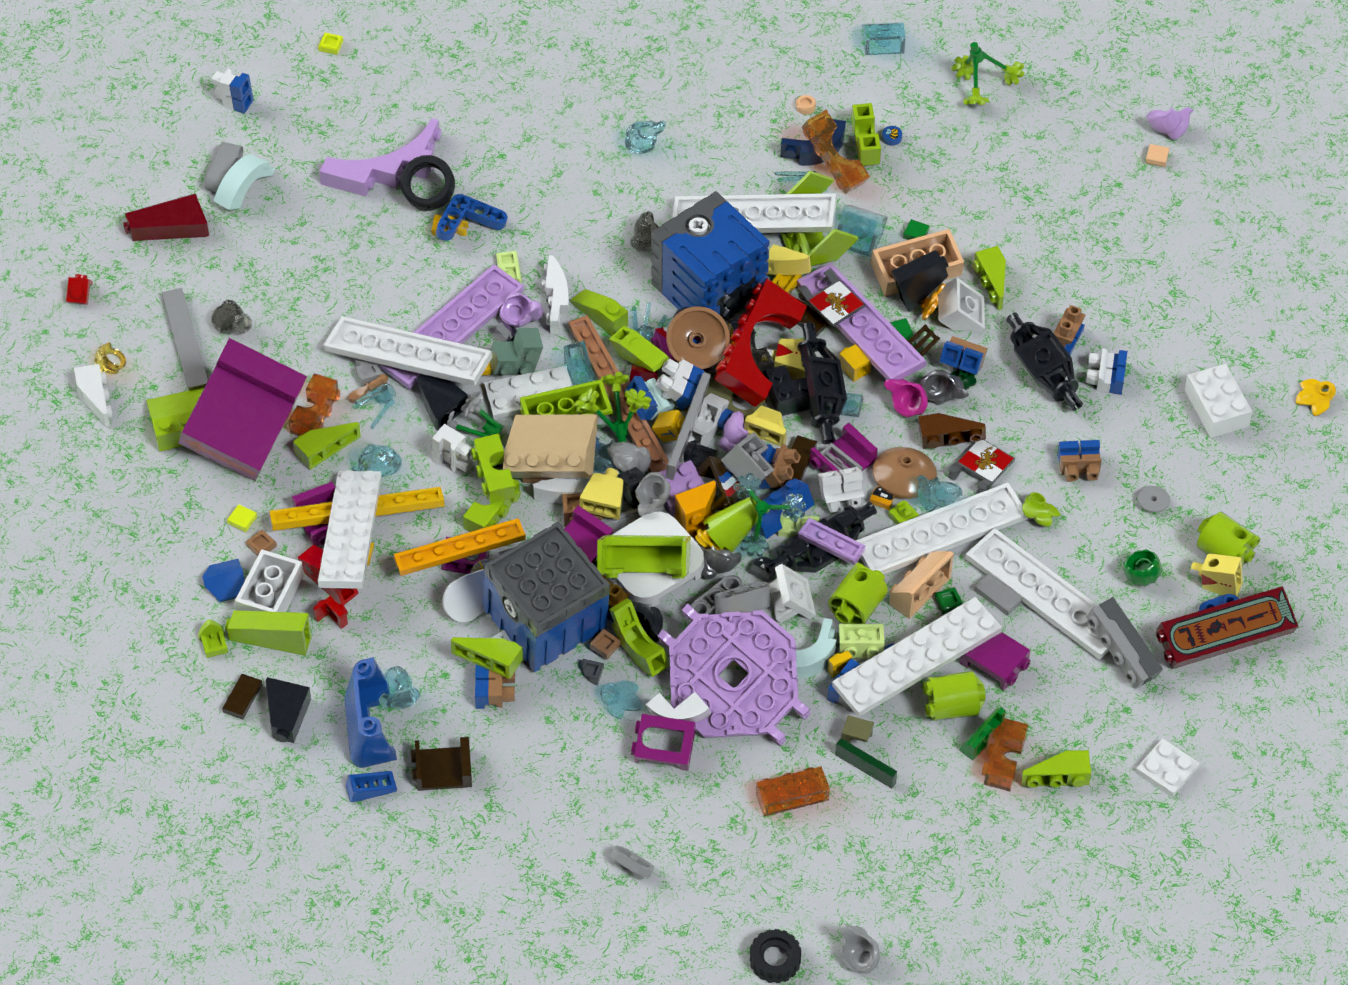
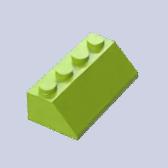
M602 379L519 397L521 415L596 414L590 409L579 413L576 411L577 407L574 406L577 400H581V395L584 393L587 395V390L592 388L599 393V397L595 402L599 410L604 415L613 414V410Z

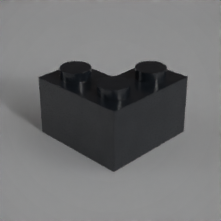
M786 365L765 370V377L773 383L768 394L775 411L781 412L782 416L809 410L811 402L806 378L792 381Z

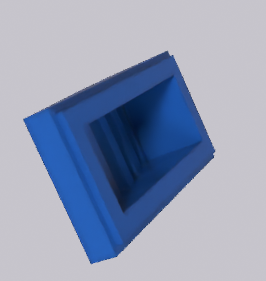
M392 771L348 775L346 781L350 802H358L397 792ZM382 780H386L387 786L383 785Z

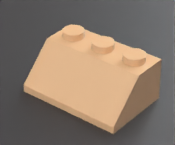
M932 551L927 557H922L917 567L913 571L909 570L903 580L891 588L889 592V605L910 619L951 579L954 553L951 551Z

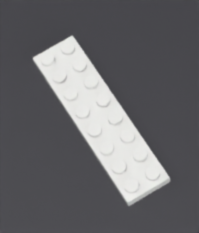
M836 193L722 196L761 233L831 232L834 229L837 204ZM675 196L672 218L708 196Z
M343 316L323 345L324 350L327 352L471 386L477 384L493 357L490 350Z
M338 471L318 578L319 588L363 589L382 480L381 471Z
M1007 482L856 541L866 546L864 553L860 557L864 565L873 571L879 570L883 574H887L918 562L922 557H927L932 551H947L983 537L994 528L1001 530L1027 520L1028 517L1024 515L1022 503Z
M997 529L991 530L966 553L965 559L986 575L990 574L1022 598V602L1099 660L1109 651L1108 648L1103 646L1099 635L1095 629L1090 627L1086 618L1091 609L1097 606V604Z
M974 597L832 681V687L853 712L860 717L1002 632V626L980 601Z

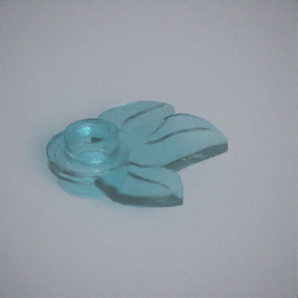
M623 680L617 684L607 683L601 688V699L607 704L608 712L615 718L621 720L625 710L639 711L642 709L641 700L635 694L639 689L636 683Z

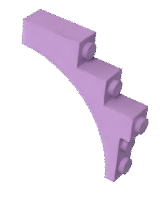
M431 118L425 129L413 141L394 152L380 157L361 160L326 157L319 171L321 185L362 196H367L369 190L373 189L375 182L396 188L401 179L402 171L411 160L422 155L433 156L435 142L440 140L442 129L439 128V120ZM422 168L414 176L426 179L429 172H432L434 168Z

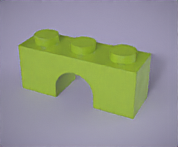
M872 103L852 105L851 123L860 166L878 165L881 158V145L879 135L875 133V115Z
M499 434L474 439V448H471L473 461L477 460L478 462L476 466L478 478H482L484 482L481 483L483 495H488L490 503L515 498V485L510 469L497 470L493 468V466L504 462V449Z
M513 479L515 498L494 502L489 505H481L474 501L463 516L464 529L472 532L496 525L502 518H505L513 502L516 503L520 498L519 481Z

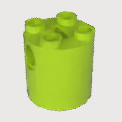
M1218 512L1205 518L1199 525L1197 531L1200 535L1196 546L1206 554L1240 557L1243 567L1245 562L1250 563L1254 558L1256 552L1253 550L1259 544L1261 538L1225 513Z
M856 563L828 599L829 609L835 618L843 624H865L888 593V587L884 581L885 575L879 570L873 571L861 563Z
M973 671L947 674L940 677L929 676L927 681H922L923 694L927 695L928 703L925 704V713L933 721L945 718L955 719L978 716L986 700L984 684Z

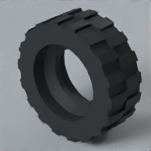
M769 929L764 933L761 932L757 938H754L753 944L750 947V966L754 970L753 973L758 975L761 980H766L768 983L786 982L799 971L801 947H799V942L795 939V936L785 930ZM773 946L781 947L785 950L787 959L782 965L772 966L764 959L765 951Z

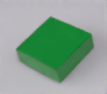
M911 219L903 233V238L910 240L925 236L930 230V225Z
M955 587L935 593V600L942 614L949 613L963 604Z

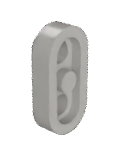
M615 846L611 853L613 862L620 867H626L631 870L635 877L644 879V877L648 878L651 876L654 866L629 849Z

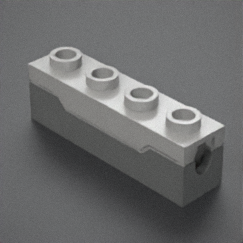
M1114 597L1091 609L1086 616L1088 623L1099 635L1103 646L1108 648L1113 655L1114 662L1124 671L1127 681L1137 689L1157 678L1163 668Z

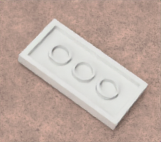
M566 366L484 382L491 413L495 420L521 415L519 397L572 386Z

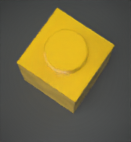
M856 344L844 348L839 353L842 370L853 382L871 372L870 360Z
M679 410L660 412L651 429L662 442L677 441L685 417Z

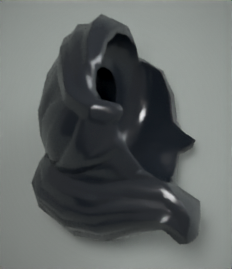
M633 602L639 622L646 634L654 642H660L658 635L663 628L661 611L657 607H649L640 602Z

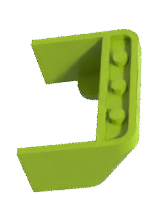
M809 171L787 194H822L834 180L833 178ZM833 229L825 238L822 232H780L786 248L810 255L811 266L838 260L858 240L857 236L837 229Z
M604 535L597 540V569L602 575L605 574L606 578H618L619 574L623 572L671 574V578H685L689 574L691 536Z

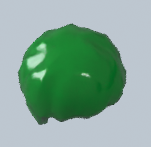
M1147 549L1135 551L1123 562V570L1126 577L1134 585L1148 586L1155 583L1162 573L1161 562L1155 552Z

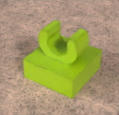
M903 500L896 504V507L889 510L888 516L897 525L916 518L919 514L907 501Z

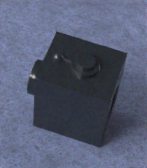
M637 467L618 475V478L623 479V499L633 509L638 508L640 504L636 498L635 490L640 481L646 476Z

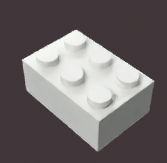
M1227 364L1187 375L1185 392L1210 438L1249 427L1252 410Z
M261 549L235 599L236 610L286 612L304 577L302 562Z

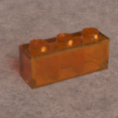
M822 766L816 768L809 767L804 771L786 773L780 777L765 778L760 782H756V796L764 817L829 801L830 788Z

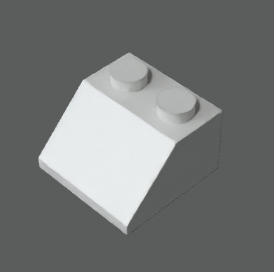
M959 278L949 281L938 294L939 321L952 330H984V296Z

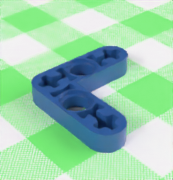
M457 194L453 196L437 225L436 236L444 241L451 240L464 217L490 228L501 230L506 226L508 216L503 210L466 195ZM474 210H482L484 214H477ZM455 215L458 219L452 220L448 216Z

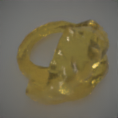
M108 342L96 350L94 362L100 365L101 372L117 374L119 370L125 367L126 358L120 350L111 348V342ZM106 355H116L120 359V365L111 362Z

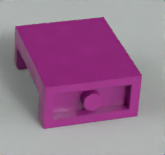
M1001 632L962 655L960 664L966 668L970 664L975 665L1000 681V689L1004 691L1009 685L1012 686L1016 682L1021 670L1025 671L1030 665L1031 660L1029 657L1031 650Z

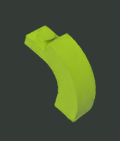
M626 598L609 609L614 621L611 625L617 638L621 640L624 650L640 669L654 677L670 666L664 648L651 640L642 628L631 600Z

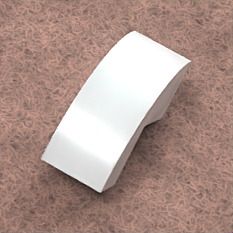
M712 393L704 398L699 417L696 419L687 445L694 440L698 441L700 445L706 447L709 445L719 429L717 424L722 412L728 408V400Z
M695 692L675 709L660 693L646 704L648 711L654 716L693 721L695 723L711 714L709 707Z

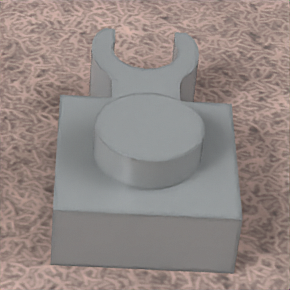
M355 358L356 374L363 386L382 374L377 363L365 360L360 361Z

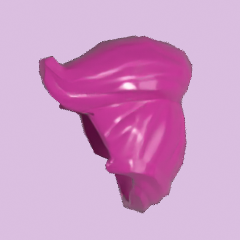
M904 379L885 380L884 385L887 390H890L892 395L893 407L901 416L912 417L925 412L928 406V399L925 390L920 384L908 382Z

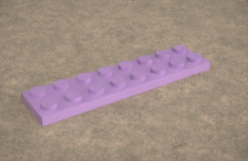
M831 262L797 280L798 287L805 285L814 295L829 286L824 282V272L831 269L837 278L865 304L863 309L845 319L836 327L853 345L856 344L870 360V363L886 380L903 379L926 366V360Z
M493 264L413 333L463 344L500 312L502 305L510 294L522 293L524 285ZM379 364V368L406 388L411 389L417 383L420 373Z

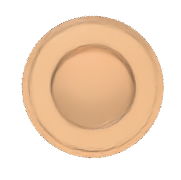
M809 95L800 96L796 100L797 111L804 115L813 113L816 109V100Z

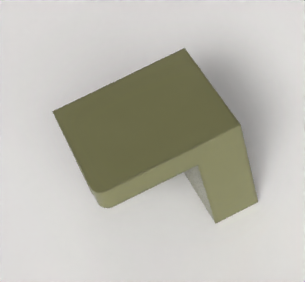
M848 715L841 739L851 743L852 739L868 742L869 737H872L874 722Z

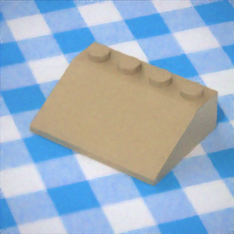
M515 415L504 451L503 470L510 469L512 478H591L594 468L598 415Z

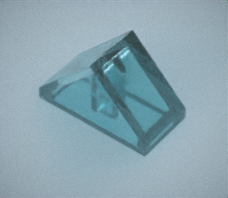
M582 340L565 345L564 365L567 367L573 385L595 381L585 341Z

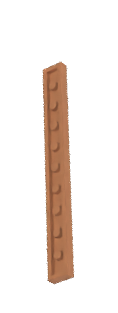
M588 315L568 322L570 331L597 379L601 380L602 376L609 374L615 376V373L619 372ZM603 382L608 399L616 412L615 394L612 392V386L605 385ZM622 383L619 395L622 420L625 421L630 411V405L626 403L627 398L624 391L627 385ZM635 412L627 430L630 439L637 447H645L649 450L651 456L648 468L649 473L666 470L669 462L647 420H641L637 412Z

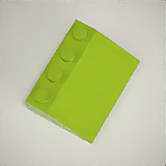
M205 387L146 400L159 452L183 447V445L178 443L181 433Z

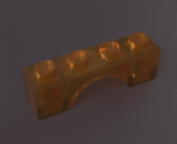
M824 110L804 123L802 126L803 134L813 144L815 153L822 158L827 171L832 173L838 188L847 194L863 185L870 178V175L860 160H848L836 152L832 143V135L837 125L828 111Z

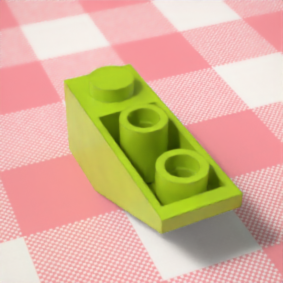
M997 245L975 252L972 266L975 273L979 274L983 288H986L989 292L991 303H994L997 309L1001 310L1004 298L1006 259Z
M626 326L621 327L609 338L620 358L655 372L660 369L669 359L665 353L642 335Z
M1067 750L1023 770L1021 786L1036 788L1039 786L1060 787L1073 785L1075 787L1089 785L1091 778L1089 750Z

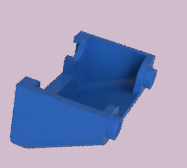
M374 657L360 660L355 664L344 697L350 758L353 764L359 768L397 760L396 750L394 746H390L384 736L380 721L376 717H370L369 708L379 706L381 695L390 693L389 683Z

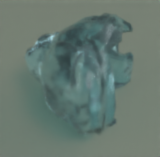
M650 120L637 121L631 124L625 133L626 148L634 154H643L654 150L657 136L664 131L666 122L664 120L659 122Z
M597 438L593 471L605 472L607 468L615 469L616 467L612 464L611 457L607 453V448L615 441L611 440L610 443L603 444Z
M369 444L360 452L357 465L353 466L352 471H381V475L384 477L399 471L402 466V459L389 446Z
M924 475L917 477V481H919L917 490L918 501L926 511L931 512L937 506L943 507L955 503L962 496L963 492L956 483L940 482L938 477L928 480Z
M400 666L391 667L386 671L384 676L389 683L390 691L389 694L382 696L387 700L386 705L389 708L398 709L413 706L419 699L420 693L417 688L413 687L408 672Z

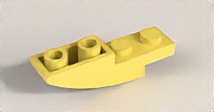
M775 244L769 249V259L767 260L769 269L767 274L797 275L811 272L810 255Z

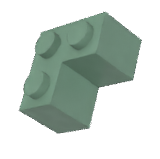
M518 328L513 341L492 343L490 351H492L493 357L490 360L493 375L527 374L535 371L543 350L538 328Z

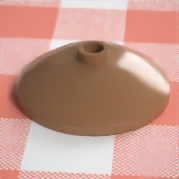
M696 306L682 310L672 319L667 330L666 341L670 354L678 363L684 359L700 369H707L716 365L725 356L723 352L730 343V333L726 322L717 312L706 307ZM699 337L701 342L695 344L693 338Z
M894 447L883 451L875 459L872 470L873 478L878 486L887 493L894 495V497L903 499L918 498L927 494L935 485L937 477L933 461L923 452L909 447Z

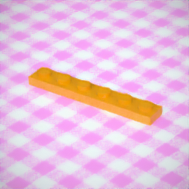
M519 518L396 553L394 554V560L400 576L526 540V534Z

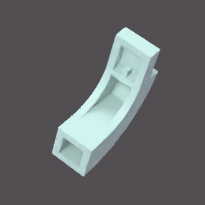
M253 154L242 157L224 176L213 201L228 210L241 208L245 194L252 183L260 177L272 176L275 168L269 165L267 160L258 158Z
M824 618L819 638L814 645L807 649L796 650L798 679H805L820 673L828 666L829 659L835 655L837 640L834 639L836 629H832V619Z

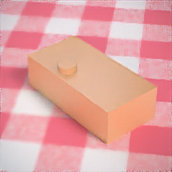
M950 229L872 250L870 264L884 296L898 293L891 273L892 270L934 250L938 252L940 257L944 256L947 260L949 267L946 268L948 273L946 279L962 275L964 260Z

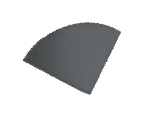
M582 659L584 677L590 683L598 686L604 669V663Z

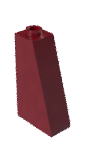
M196 193L125 213L126 222H123L126 234L130 233L132 241L209 236L208 223Z

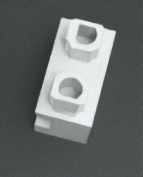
M444 424L432 438L433 462L440 465L445 461L451 465L452 472H455L457 468L467 472L473 465V459L469 458L472 455L471 448L473 447L466 444V436Z
M858 467L839 470V473L836 470L818 474L821 496L826 502L830 513L841 511L840 501L847 500V504L855 509L861 508V497H864L862 489L863 476L862 471Z

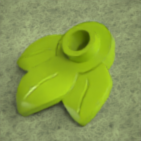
M1031 492L1030 495H1027L1025 503L1022 505V511L1026 517L1034 518L1038 524L1045 527L1051 526L1052 517L1061 515L1054 505L1047 503L1045 497L1038 492Z

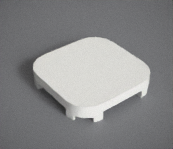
M661 511L646 514L612 534L690 536L674 517ZM691 537L689 574L685 578H671V574L623 572L614 580L629 595V600L632 603L651 604L653 607L660 604L659 599L692 578L697 581L702 576L704 554L701 547Z

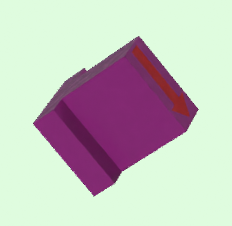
M229 338L181 433L178 443L256 481L301 392L307 376Z

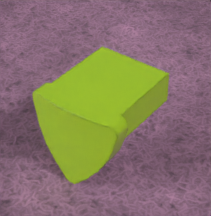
M210 619L201 626L198 633V639L202 641L207 658L228 653L224 638V628L218 622Z

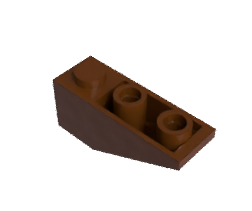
M941 413L918 416L919 433L923 449H934L940 446L978 442L986 439L985 423Z

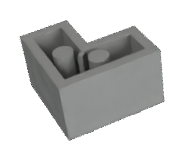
M755 432L736 444L721 459L726 469L733 473L740 484L748 490L758 487L774 471L773 467L761 456L768 449V446Z

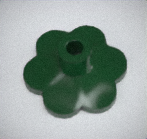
M959 368L951 373V375L959 377L964 384L965 390L976 384L975 374Z

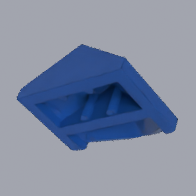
M239 559L209 565L202 576L205 588L219 603L236 599L245 582Z

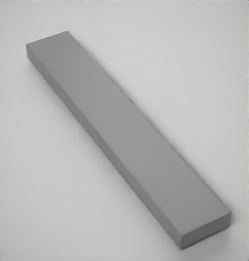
M178 288L162 292V297L188 390L205 387L208 379L183 289Z
M703 373L668 462L666 479L674 480L706 396L711 374Z

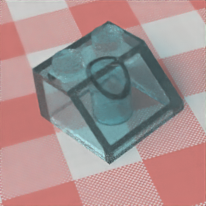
M903 22L862 23L865 55L904 54L906 37Z
M846 205L843 208L837 230L858 237V240L848 250L871 257L872 250L877 248L882 238L888 217L853 205Z

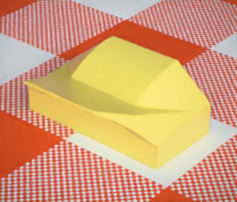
M761 405L753 414L746 417L744 430L749 432L747 435L755 432L761 440L780 447L786 443L787 435L781 412Z

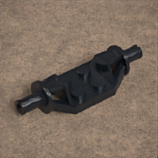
M1016 312L1012 313L1014 319L1010 314L1006 319L1007 323L1014 330L1010 335V340L1014 344L1016 356L1038 385L1052 395L1055 401L1065 400L1072 411L1077 410L1075 405L1080 409L1083 402L1075 393L1079 384L1074 376L1073 361L1051 329L1037 326L1031 321L1023 323Z
M807 322L801 325L804 341L797 345V350L801 352V365L805 368L811 402L809 404L812 416L810 424L812 427L820 428L822 444H830L836 441L833 425L840 421V414L847 401L841 361L826 347L827 344L824 339L817 338L815 323ZM818 351L822 357H817L815 352ZM832 407L831 413L825 414V409Z
M871 502L857 510L853 506L847 505L843 511L825 517L819 523L856 541L859 534L865 529L863 521L875 515L877 510ZM851 526L852 531L848 534L847 528ZM797 534L784 545L777 547L778 557L766 563L764 568L771 577L776 574L775 567L781 564L795 572L816 573L839 558L799 538ZM801 556L804 561L796 562L795 558Z

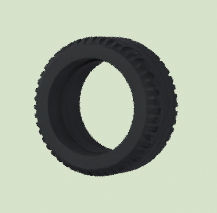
M422 155L414 158L405 166L401 174L400 185L405 198L411 205L418 209L429 211L439 209L448 203L454 193L455 178L449 165L444 160L432 155ZM433 167L440 170L444 175V187L433 198H420L413 193L411 180L420 169Z

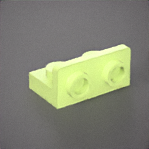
M839 624V653L849 651L852 659H871L883 652V624Z

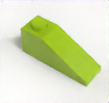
M584 289L570 300V303L586 316L588 315L592 321L611 336L621 327H628V310L610 297Z
M352 422L310 430L293 441L294 454L311 470L360 438V424Z
M453 637L451 639V654L508 679L512 677L523 661L522 647L513 641L510 642L503 638Z

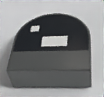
M768 557L757 558L749 568V573L768 582L771 576L766 572L764 565L771 562L772 559Z

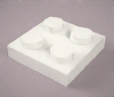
M1162 738L1136 768V774L1173 798L1199 768L1200 763Z

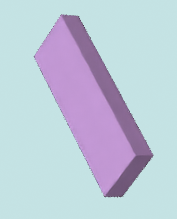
M808 518L798 532L799 538L852 565L857 563L866 548L865 545L811 518Z

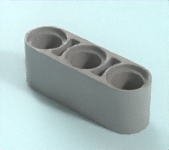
M226 142L221 143L205 179L206 190L217 192L226 173L243 157V146Z
M734 574L724 577L695 600L691 607L697 613L715 614L714 595L730 590V588L742 586V579Z
M754 582L714 595L715 614H722L724 612H753L771 606L770 589L767 582Z

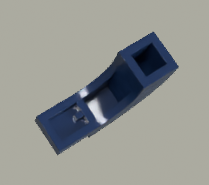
M826 118L824 131L815 139L797 140L782 138L780 157L800 159L799 165L801 166L817 165L830 160L843 146L846 121Z

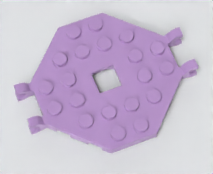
M687 604L682 609V612L688 620L692 621L676 639L672 638L664 629L658 635L659 641L669 648L671 706L675 709L695 692L709 707L711 712L708 717L696 722V731L704 738L769 734L781 746L787 739L785 738L786 735L777 729L776 726L792 708L804 720L811 714L809 712L810 709L799 701L795 638L763 610L745 613L724 612L722 614L709 615L699 614ZM733 660L749 673L735 688H732L719 676Z

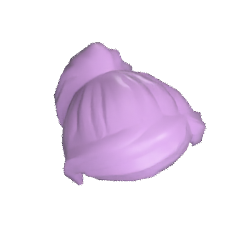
M1186 107L1180 112L1173 110V108H1170L1167 112L1152 110L1146 117L1156 131L1167 134L1172 140H1177L1187 131L1190 113H1193L1194 110L1190 107Z
M522 293L510 294L500 309L502 321L515 328L524 326L531 320H540L543 315L541 304L537 301H532Z
M742 412L732 413L724 425L723 437L719 441V447L726 453L748 437L747 434L749 432L744 430Z

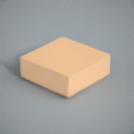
M1150 144L1146 163L1165 167L1170 148Z

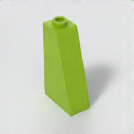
M234 610L231 619L228 618L225 625L229 641L306 656L312 639L308 613Z

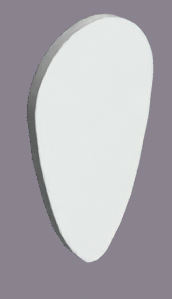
M485 569L464 575L448 585L443 595V607L451 619L458 622H469L485 611L483 609Z

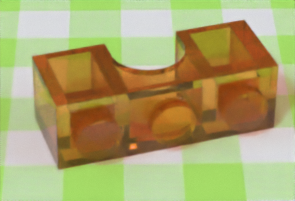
M313 374L306 387L307 402L315 405L311 407L296 406L289 419L290 434L300 436L310 430L323 428L325 418H328L331 414L334 401L337 402L340 397L337 380Z
M1004 718L1000 726L994 730L992 738L996 740L994 744L990 743L987 757H990L989 763L984 762L981 775L985 776L984 785L1011 791L1018 761L1010 760L1004 754L1010 752L1022 753L1027 737L1028 724Z

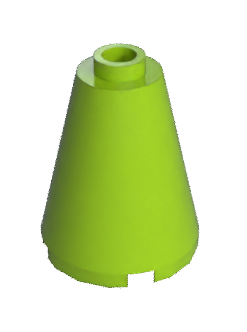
M750 496L704 519V525L708 523L709 529L706 531L721 549L726 547L733 553L754 527L758 517V512L755 508L756 502Z

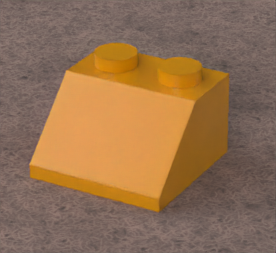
M715 480L675 495V519L691 537H695L699 529H707L708 523L704 525V519L715 511L712 507L716 503Z

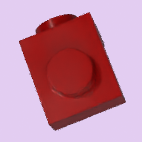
M75 274V277H68L67 303L88 304L90 285H93V281L87 279V275Z
M331 596L320 600L313 607L314 619L317 622L328 615L340 629L348 625L347 609L343 604H338Z

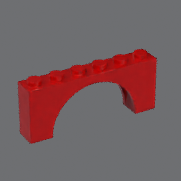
M765 279L762 283H757L751 291L753 294L752 298L746 302L744 306L746 311L738 319L737 324L739 326L730 337L732 340L731 344L723 352L725 357L716 367L718 372L715 380L754 407L766 399L773 384L758 369L751 353L750 337L755 324L772 322L790 330L801 321L807 307L769 279Z

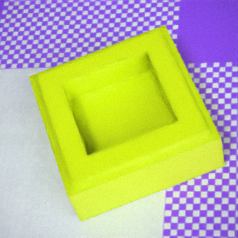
M324 32L318 46L319 51L338 55L344 41L343 36Z
M238 504L227 519V523L247 532L256 520L257 512Z

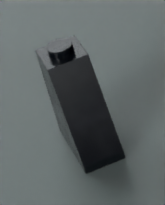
M936 250L891 271L900 299L908 312L912 311L948 277L946 268L949 265L944 256L940 257Z
M420 374L417 378L418 393L435 429L439 431L444 424L447 425L451 412H455L453 419L462 413L461 407L466 403L468 394L450 380Z
M267 677L266 688L272 737L280 742L294 743L311 701L310 687Z

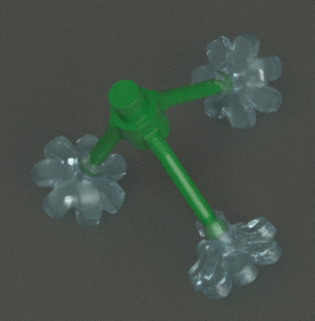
M748 473L746 479L742 475L738 477L737 480L740 484H734L733 489L738 492L737 497L741 500L750 496L756 502L755 508L758 512L755 532L744 538L740 549L747 551L748 556H753L755 552L757 557H762L763 550L767 551L769 549L766 538L759 534L763 515L768 514L770 510H782L784 517H790L791 521L797 522L798 518L804 517L805 512L801 509H804L806 504L804 501L800 502L803 497L801 494L794 496L793 493L786 495L787 501H783L782 505H770L765 501H760L757 495L761 493V489L758 488L761 481L759 478L754 479V474Z

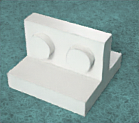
M783 564L775 567L777 579L769 583V589L776 620L782 623L798 613L808 619L816 616L808 579Z

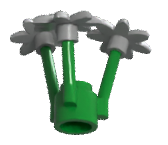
M480 391L472 393L470 399H466V403L462 405L461 410L465 417L474 411L485 418L487 422L482 428L485 433L457 424L458 422L452 420L454 411L450 413L447 421V426L454 430L459 429L480 437L500 434L504 428V425L481 409L482 407L479 404L484 396L480 395Z

